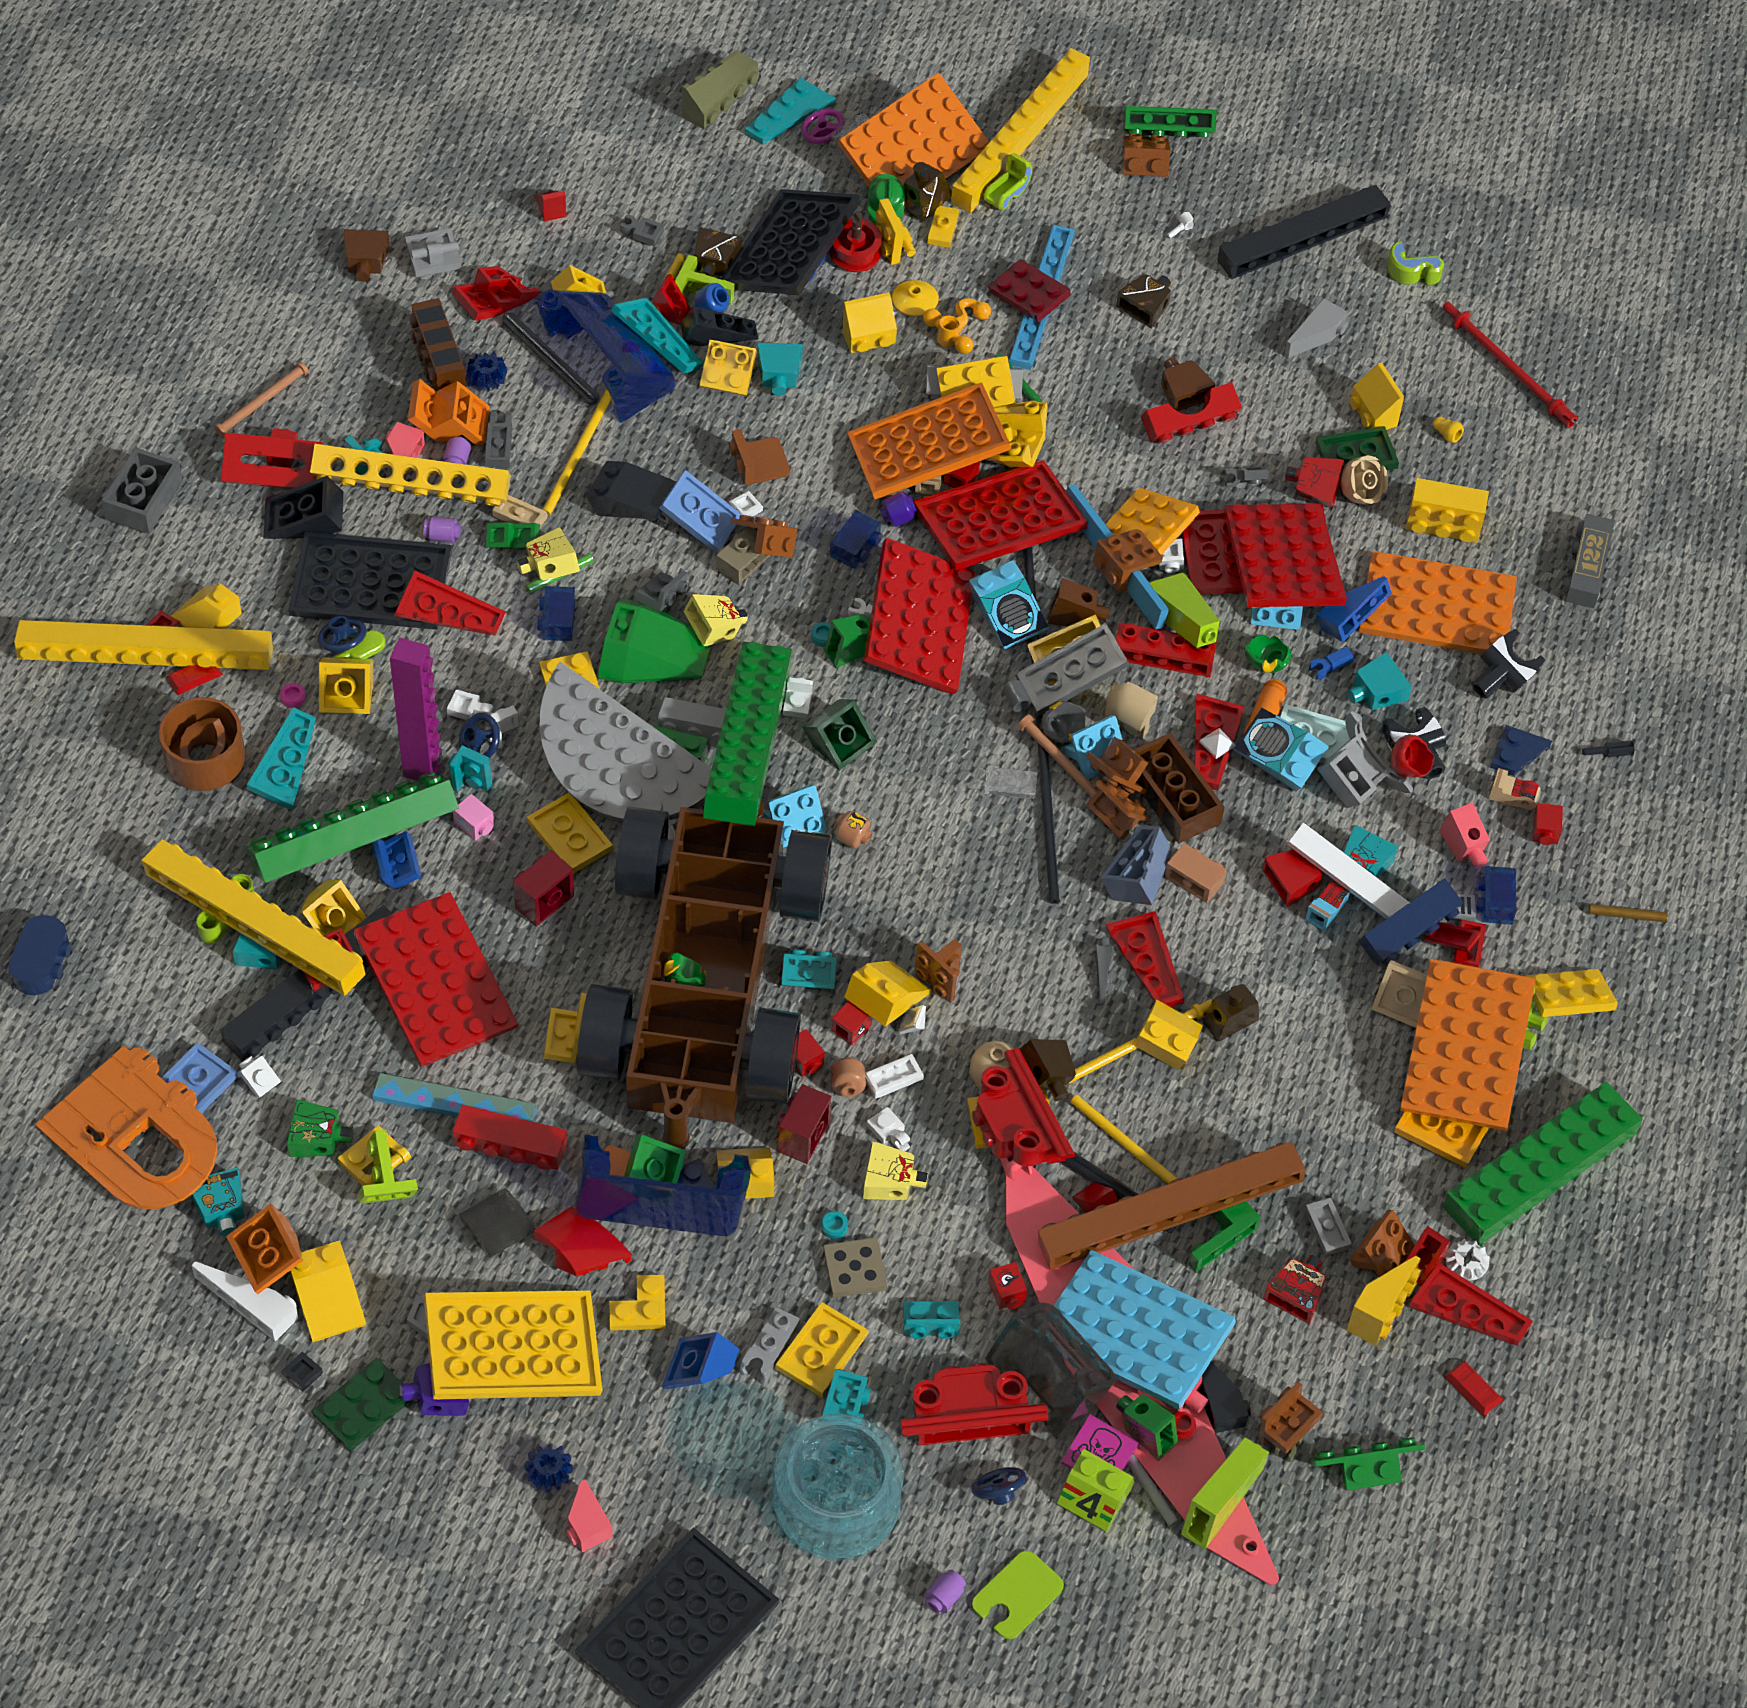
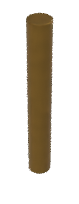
M1589 904V914L1657 922H1667L1668 918L1667 912Z

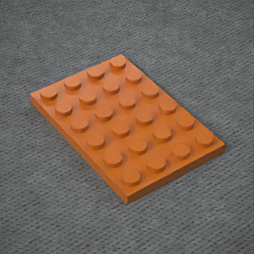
M938 72L846 134L836 143L869 187L872 180L881 174L896 176L904 186L905 180L914 174L913 166L918 162H925L940 170L945 179H947L976 159L990 142Z
M982 382L847 432L874 500L1011 450L1010 442Z
M1372 551L1367 583L1385 576L1388 579L1392 594L1360 625L1359 633L1483 654L1499 638L1510 632L1517 576Z
M1430 959L1400 1111L1507 1131L1536 978Z

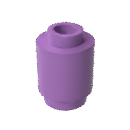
M462 437L450 438L447 442L442 461L466 465L471 450L470 443Z
M432 516V518L425 519L424 538H429L430 541L454 543L455 538H460L461 524H457L455 518Z
M953 1570L942 1573L924 1594L927 1607L935 1613H947L964 1593L965 1580Z

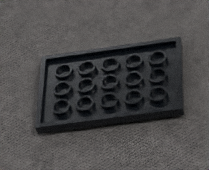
M781 189L720 279L734 283V290L799 296L861 203L859 195Z
M305 531L288 609L289 616L331 620L337 616H345L347 619H358L363 623L438 630L437 624L396 617L394 615L414 570L446 584L452 545Z
M693 1527L575 1649V1654L638 1708H681L778 1606L780 1599Z

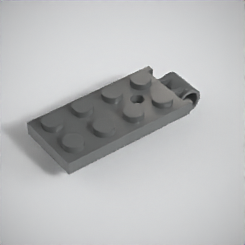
M1105 623L1017 672L1015 676L1017 680L1007 683L1003 688V692L1014 712H1022L1033 704L1037 716H1040L1049 711L1050 706L1059 701L1065 702L1130 666ZM1051 679L1057 680L1054 685H1048Z

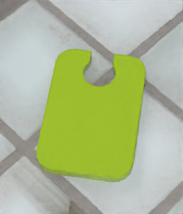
M1023 1551L974 1597L972 1608L979 1617L984 1619L994 1605L1000 1604L1005 1606L1009 1611V1617L1005 1621L999 1622L994 1627V1630L1005 1639H1014L1061 1594L1064 1583L1061 1577L1037 1555L1030 1551Z

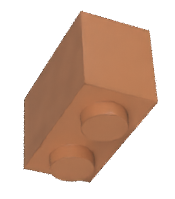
M1184 843L1167 862L1164 877L1208 903L1223 885L1227 869L1219 862L1203 855L1197 848L1190 847Z

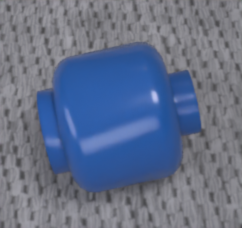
M711 283L697 290L694 298L695 306L721 313L729 306V294L722 285Z

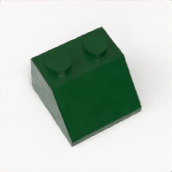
M838 699L802 726L812 746L838 770H841L877 743L855 700Z

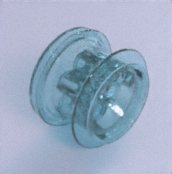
M829 1414L810 1419L798 1426L782 1443L774 1465L773 1507L784 1534L796 1547L805 1553L830 1561L855 1559L877 1548L892 1531L900 1513L901 1491L904 1480V1469L900 1453L892 1439L881 1428L861 1417L847 1414ZM828 1459H836L839 1463L831 1465L826 1461ZM863 1468L866 1472L858 1474L853 1469ZM811 1475L815 1476L817 1480L810 1482L804 1478ZM840 1489L842 1493H833V1490ZM860 1494H868L871 1498L862 1500L858 1496ZM813 1502H820L822 1506L820 1507Z

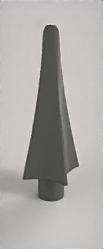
M1105 937L1099 939V945H1096V951L1094 952L1098 976L1099 1005H1104L1107 978L1114 946H1109L1110 939Z

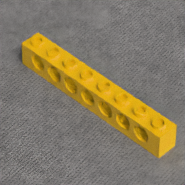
M320 444L314 445L310 473L313 477H316V480L328 476L331 480L341 481L340 484L345 486H355V483L365 484V488L379 490V486L388 487L389 491L395 493H403V490L413 491V494L418 496H427L428 493L437 494V498L451 500L452 496L461 497L463 502L476 503V500L485 501L486 505L500 506V503L507 504L511 478L508 470ZM335 462H344L342 470L338 472L332 470ZM362 464L368 465V471L365 474L358 475L356 473L358 466ZM384 468H391L392 474L388 478H381V471ZM415 471L416 478L411 482L405 481L406 473ZM432 475H440L441 479L438 484H429V478ZM456 478L465 479V483L461 488L453 487V481ZM487 481L489 482V487L486 491L480 492L477 490L478 483Z

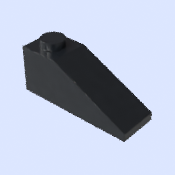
M1211 1361L1202 1374V1384L1199 1392L1208 1399L1205 1410L1214 1432L1220 1433L1246 1427L1248 1416L1251 1415L1248 1400H1243L1241 1391Z

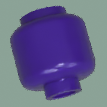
M898 492L883 500L884 508L880 509L885 523L890 521L892 526L899 527L914 520L915 513L918 511L913 503L914 500L911 494L906 495L905 492Z

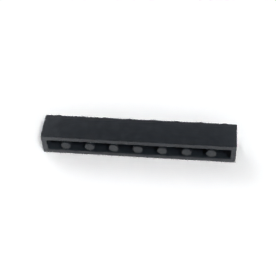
M1377 185L1363 188L1338 200L1325 203L1320 207L1304 211L1297 216L1284 219L1282 222L1272 226H1266L1259 231L1246 234L1231 242H1226L1219 246L1217 261L1232 280L1388 218L1391 203Z
M384 905L345 934L353 951L362 958L364 969L369 964L354 936V929L392 915L393 913ZM299 969L221 1028L222 1041L242 1062L250 1056L254 1058L269 1042L277 1041L287 1028L299 1024L304 1015L311 1010H317L326 998L332 994L336 995L338 992L328 986L313 991L303 971Z

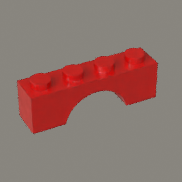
M1230 382L1210 389L1204 395V405L1199 413L1183 414L1173 409L1167 403L1146 410L1142 414L1141 420L1150 442L1159 441L1161 444L1173 439V435L1179 433L1181 436L1189 435L1194 432V428L1200 426L1202 429L1210 428L1216 424L1215 421L1221 419L1223 422L1231 421L1237 417L1236 414L1242 409L1234 385Z

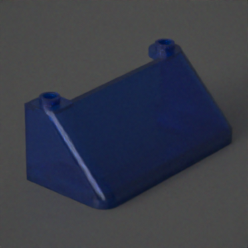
M547 290L534 298L544 328L551 337L560 333L564 334L568 340L580 331L585 330L613 364L611 368L604 372L602 381L609 391L614 406V416L620 423L674 389L675 378L673 373L642 337L611 312L615 303L606 293Z
M584 1134L575 1196V1210L581 1217L716 1236H729L737 1230L751 1174L748 1156L734 1154L733 1161L729 1165L719 1166L715 1188L609 1175L611 1167L610 1151H604L600 1147L598 1136Z

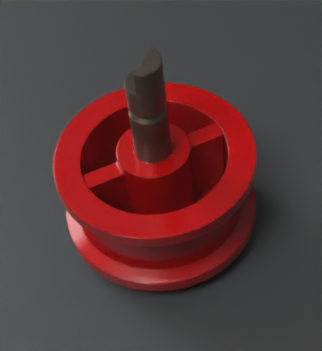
M855 212V217L849 219L830 248V256L835 265L849 272H863L873 268L881 257L882 235L879 228L872 222L862 219L860 212Z

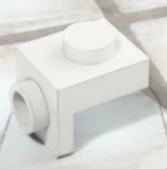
M1176 539L1162 554L1163 560L1159 564L1160 571L1175 573L1184 569L1182 539Z
M513 705L505 709H499L494 714H491L500 730L498 749L503 747L502 733L518 727V712ZM487 722L484 731L491 729Z
M250 1056L239 1064L241 1069L238 1071V1078L242 1077L257 1098H260L281 1082L263 1056L255 1059Z

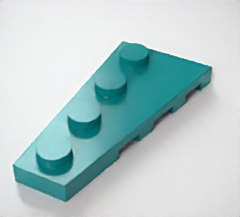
M800 77L745 128V135L763 145L786 132L787 128L799 125L803 122V119L815 111L836 104V98Z
M648 298L618 303L613 306L612 313L682 373L701 369L704 363Z
M294 707L292 708L247 783L246 790L293 810L316 717Z

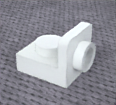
M788 678L783 708L784 716L808 719L813 681L804 678Z

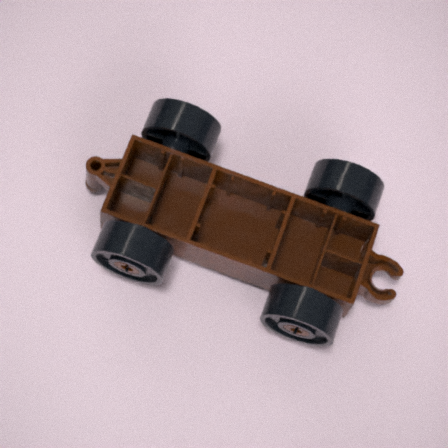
M762 800L755 826L703 818L704 810L681 807L674 840L668 839L669 813L667 811L628 806L623 819L616 861V895L656 900L660 891L663 873L667 874L638 1019L632 1018V989L591 984L587 992L580 1026L577 1073L583 1076L619 1081L623 1073L627 1053L631 1054L626 1076L627 1108L664 1113L663 1142L680 1149H685L690 1141L688 1117L734 1123L744 1070H748L747 1099L788 1104L797 1059L801 1013L760 1007L756 1018L754 1034L751 1035L750 1033L777 889L781 890L780 917L820 923L829 874L832 834L792 829L786 855H783L784 821L763 818ZM677 952L701 965V973L703 971L706 972V984L703 987L677 984L675 979H671V983L666 982L663 967L667 958L672 953Z

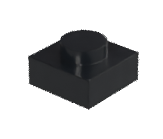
M302 1351L282 1370V1373L299 1390L304 1392L323 1374V1371L318 1364Z

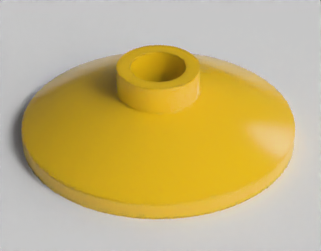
M921 280L902 282L892 293V302L895 308L909 316H923L926 310L935 309L939 301L936 289L929 283Z

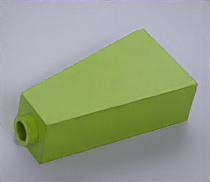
M1184 573L1149 582L1169 609L1165 624L1196 648L1216 642L1220 620Z
M1245 1437L1192 1499L1181 1535L1205 1550L1263 1471L1269 1452Z

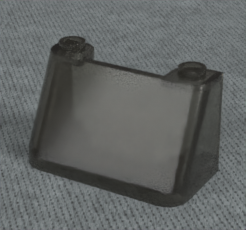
M1045 1302L1013 1314L985 1357V1360L990 1365L999 1369L1000 1374L1007 1371H1015L1025 1377L1030 1388L1051 1410L1048 1413V1421H1044V1425L1056 1440L1066 1436L1111 1389L1116 1380L1113 1370L1055 1306Z

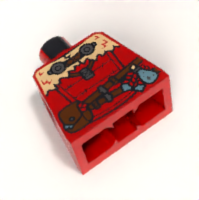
M1308 1255L1304 1263L1291 1259L1268 1284L1263 1300L1310 1324L1326 1280V1276L1319 1272L1323 1264L1322 1261L1314 1255Z

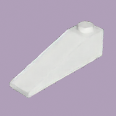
M196 1261L192 1264L194 1277L273 1341H276L298 1319L297 1305L289 1296L285 1295L283 1297L277 1291L266 1288L257 1295L248 1280Z

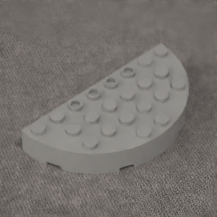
M559 662L547 683L540 709V735L546 758L554 774L564 788L580 804L599 816L623 823L628 806L667 811L669 813V820L679 817L681 807L698 809L704 806L711 767L568 666Z

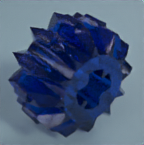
M485 351L483 355L476 353L474 359H469L466 373L471 386L477 385L479 391L486 387L489 392L492 386L498 389L500 384L505 383L507 366L504 363L503 357H497L495 352L488 355Z
M551 1442L547 1445V1449H543L538 1444L536 1447L537 1453L529 1451V1461L524 1463V1469L528 1472L526 1479L528 1482L534 1481L533 1485L536 1490L544 1485L545 1492L548 1493L550 1486L554 1485L555 1489L559 1491L561 1489L560 1482L568 1484L570 1481L568 1474L573 1472V1465L570 1464L571 1456L569 1453L564 1454L562 1446L554 1450Z

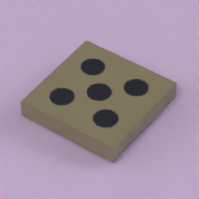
M878 1237L823 1246L832 1298L887 1290Z

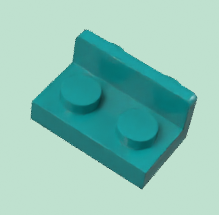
M461 746L459 751L451 756L448 766L450 767V780L452 781L453 791L458 793L464 782H467L474 789L489 790L493 784L489 757L465 746Z
M790 950V954H784L782 986L834 990L837 958L832 957V953L816 952V956L805 955L806 951Z
M958 1301L903 1302L904 1336H910L914 1339H922L926 1336H938L942 1339H949L959 1336Z
M835 1369L821 1424L848 1430L847 1437L853 1438L855 1429H861L864 1414L860 1413L861 1405H867L871 1389L866 1388L868 1377Z

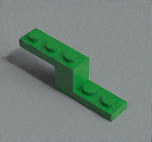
M1247 1201L1211 1213L1223 1228L1217 1230L1205 1244L1200 1242L1191 1250L1189 1266L1195 1273L1258 1229L1261 1217Z

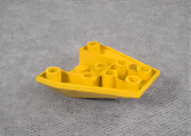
M1029 401L994 407L1010 442L1011 450L985 460L1009 467H1033L1045 441L1047 402Z

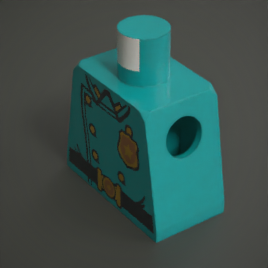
M238 1167L209 1175L202 1186L190 1195L206 1228L218 1226L222 1236H227L236 1229L234 1221L245 1218L242 1183Z

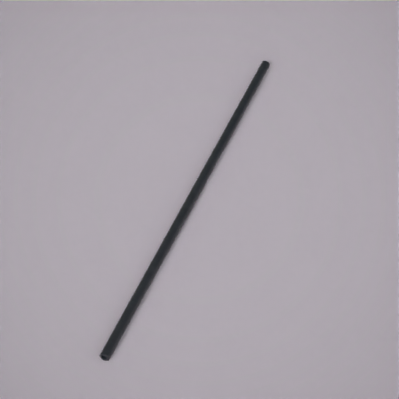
M1031 546L1023 549L1025 580L1036 600L1033 548ZM1039 634L1031 637L1030 643L1038 640ZM1035 713L1036 727L1043 733L1041 728L1043 714L1037 716ZM1037 742L1049 902L1051 904H1058L1060 898L1049 755Z

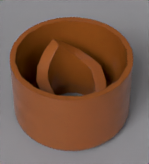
M208 697L191 698L172 707L162 719L159 728V738L165 766L171 778L179 785L196 791L214 790L227 785L241 772L245 762V747L241 723L237 713L228 704ZM200 745L216 746L206 760L193 761L189 758V753Z

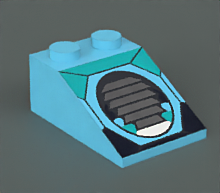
M1014 560L969 580L972 597L1004 650L1049 630L1044 616Z
M1261 708L1234 750L1297 792L1302 788L1329 746L1309 732Z

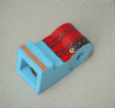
M1332 881L1319 898L1309 905L1305 920L1325 932L1341 912L1340 910L1348 901L1351 892ZM1315 914L1325 919L1324 922L1317 920Z

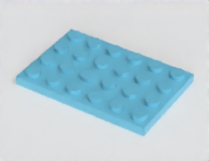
M1091 1250L1034 1335L1035 1340L1180 1410L1235 1325L1236 1320L1234 1316Z

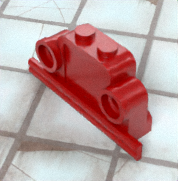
M1019 1048L1005 1051L1004 1055L1010 1067L992 1066L984 1070L981 1078V1094L977 1099L976 1110L972 1111L974 1124L980 1127L986 1147H990L993 1154L999 1158L1012 1156L1018 1165L1024 1167L1044 1162L1054 1164L1065 1161L1067 1158L1075 1157L1071 1145Z
M976 1363L970 1367L962 1368L948 1366L935 1374L934 1381L923 1380L914 1387L912 1395L914 1418L900 1419L902 1436L917 1435L918 1446L1030 1434L1032 1422L1048 1421L1046 1404L1028 1405L1026 1394L1027 1381L1018 1372L1007 1371L1000 1374L997 1367L984 1363Z

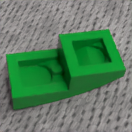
M487 523L486 548L526 549L528 542L539 537L540 524Z

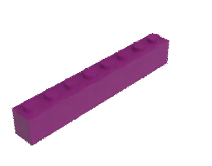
M399 637L390 656L402 772L403 777L418 781L420 780L419 776L425 773L434 772V774L441 775L443 770V762L440 761L442 748L439 747L440 733L437 730L439 719L436 718L438 705L434 699L436 688H433L435 674L432 673L431 669L433 658L430 657L428 645Z

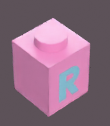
M470 794L458 804L459 809L453 811L454 823L476 841L482 835L485 836L490 833L494 826L493 811Z

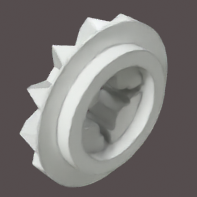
M1463 1239L1461 1242H1454L1447 1250L1445 1262L1447 1268L1471 1281L1481 1278L1487 1272L1490 1257L1487 1256L1485 1247H1480L1476 1241L1469 1242ZM1471 1252V1260L1473 1261H1470L1465 1267L1463 1266L1464 1257Z

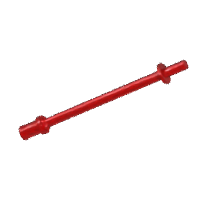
M1449 301L1443 305L1442 308L1455 319L1453 327L1456 329L1463 327L1548 405V413L1551 416H1556L1567 428L1575 425L1572 420L1577 422L1579 417L1565 406V402L1562 399H1554L1470 322L1471 314L1468 311L1461 313Z

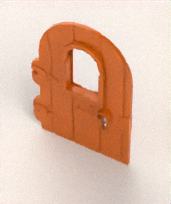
M122 1046L35 1125L112 1196L125 1205L142 1209L169 1207L188 1198L208 1179L215 1165L218 1152L217 1138L209 1121L195 1108L197 1098L193 1090H187L188 1086L178 1080L166 1083L157 1075L159 1071L158 1060L150 1056L147 1050L142 1048L128 1050L125 1046ZM151 1125L183 1153L182 1163L167 1176H154L144 1171L141 1166L123 1151L142 1131L145 1132ZM91 1128L101 1137L102 1141L96 1142L95 1138L87 1130Z

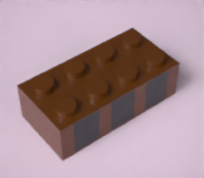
M436 298L411 304L412 314L409 315L411 328H414V330H410L413 344H418V348H416L418 359L420 362L424 361L423 372L425 378L431 381L429 386L438 391L458 381L466 387L465 367L440 299Z
M1171 733L1133 749L1148 762L1137 780L1147 789L1145 794L1142 795L1178 844L1222 823L1224 805Z

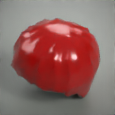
M1413 734L1400 737L1394 744L1390 755V763L1394 772L1402 777H1424L1430 772L1434 763V755L1428 749L1426 742Z

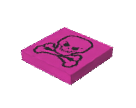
M1090 1414L1063 1457L1061 1464L1072 1469L1081 1452L1085 1449L1123 1471L1137 1449L1139 1442Z

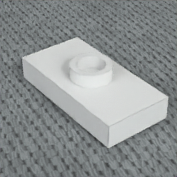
M910 1054L866 1072V1083L874 1098L877 1099L923 1080L924 1075L915 1058Z

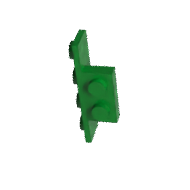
M1414 1437L1402 1438L1398 1440L1399 1444L1388 1445V1442L1372 1443L1369 1449L1361 1450L1360 1446H1351L1344 1448V1453L1334 1454L1333 1450L1320 1451L1316 1453L1317 1457L1309 1458V1461L1315 1467L1341 1463L1344 1488L1349 1491L1402 1482L1398 1454L1425 1450V1444L1415 1441Z

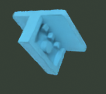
M1303 606L1253 607L1251 624L1298 630L1300 629Z
M1110 715L1071 734L1072 743L1064 746L1066 756L1078 761L1081 773L1087 779L1101 773L1090 766L1092 762L1086 757V754L1090 752L1101 757L1114 736L1122 740L1116 717Z
M813 784L768 800L769 810L763 812V816L766 819L784 821L783 848L788 846L792 829L824 833L827 830L817 789Z

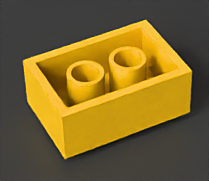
M1416 478L1406 530H1411L1415 533L1433 534L1441 538L1449 537L1460 539L1464 542L1478 543L1486 513L1489 491Z

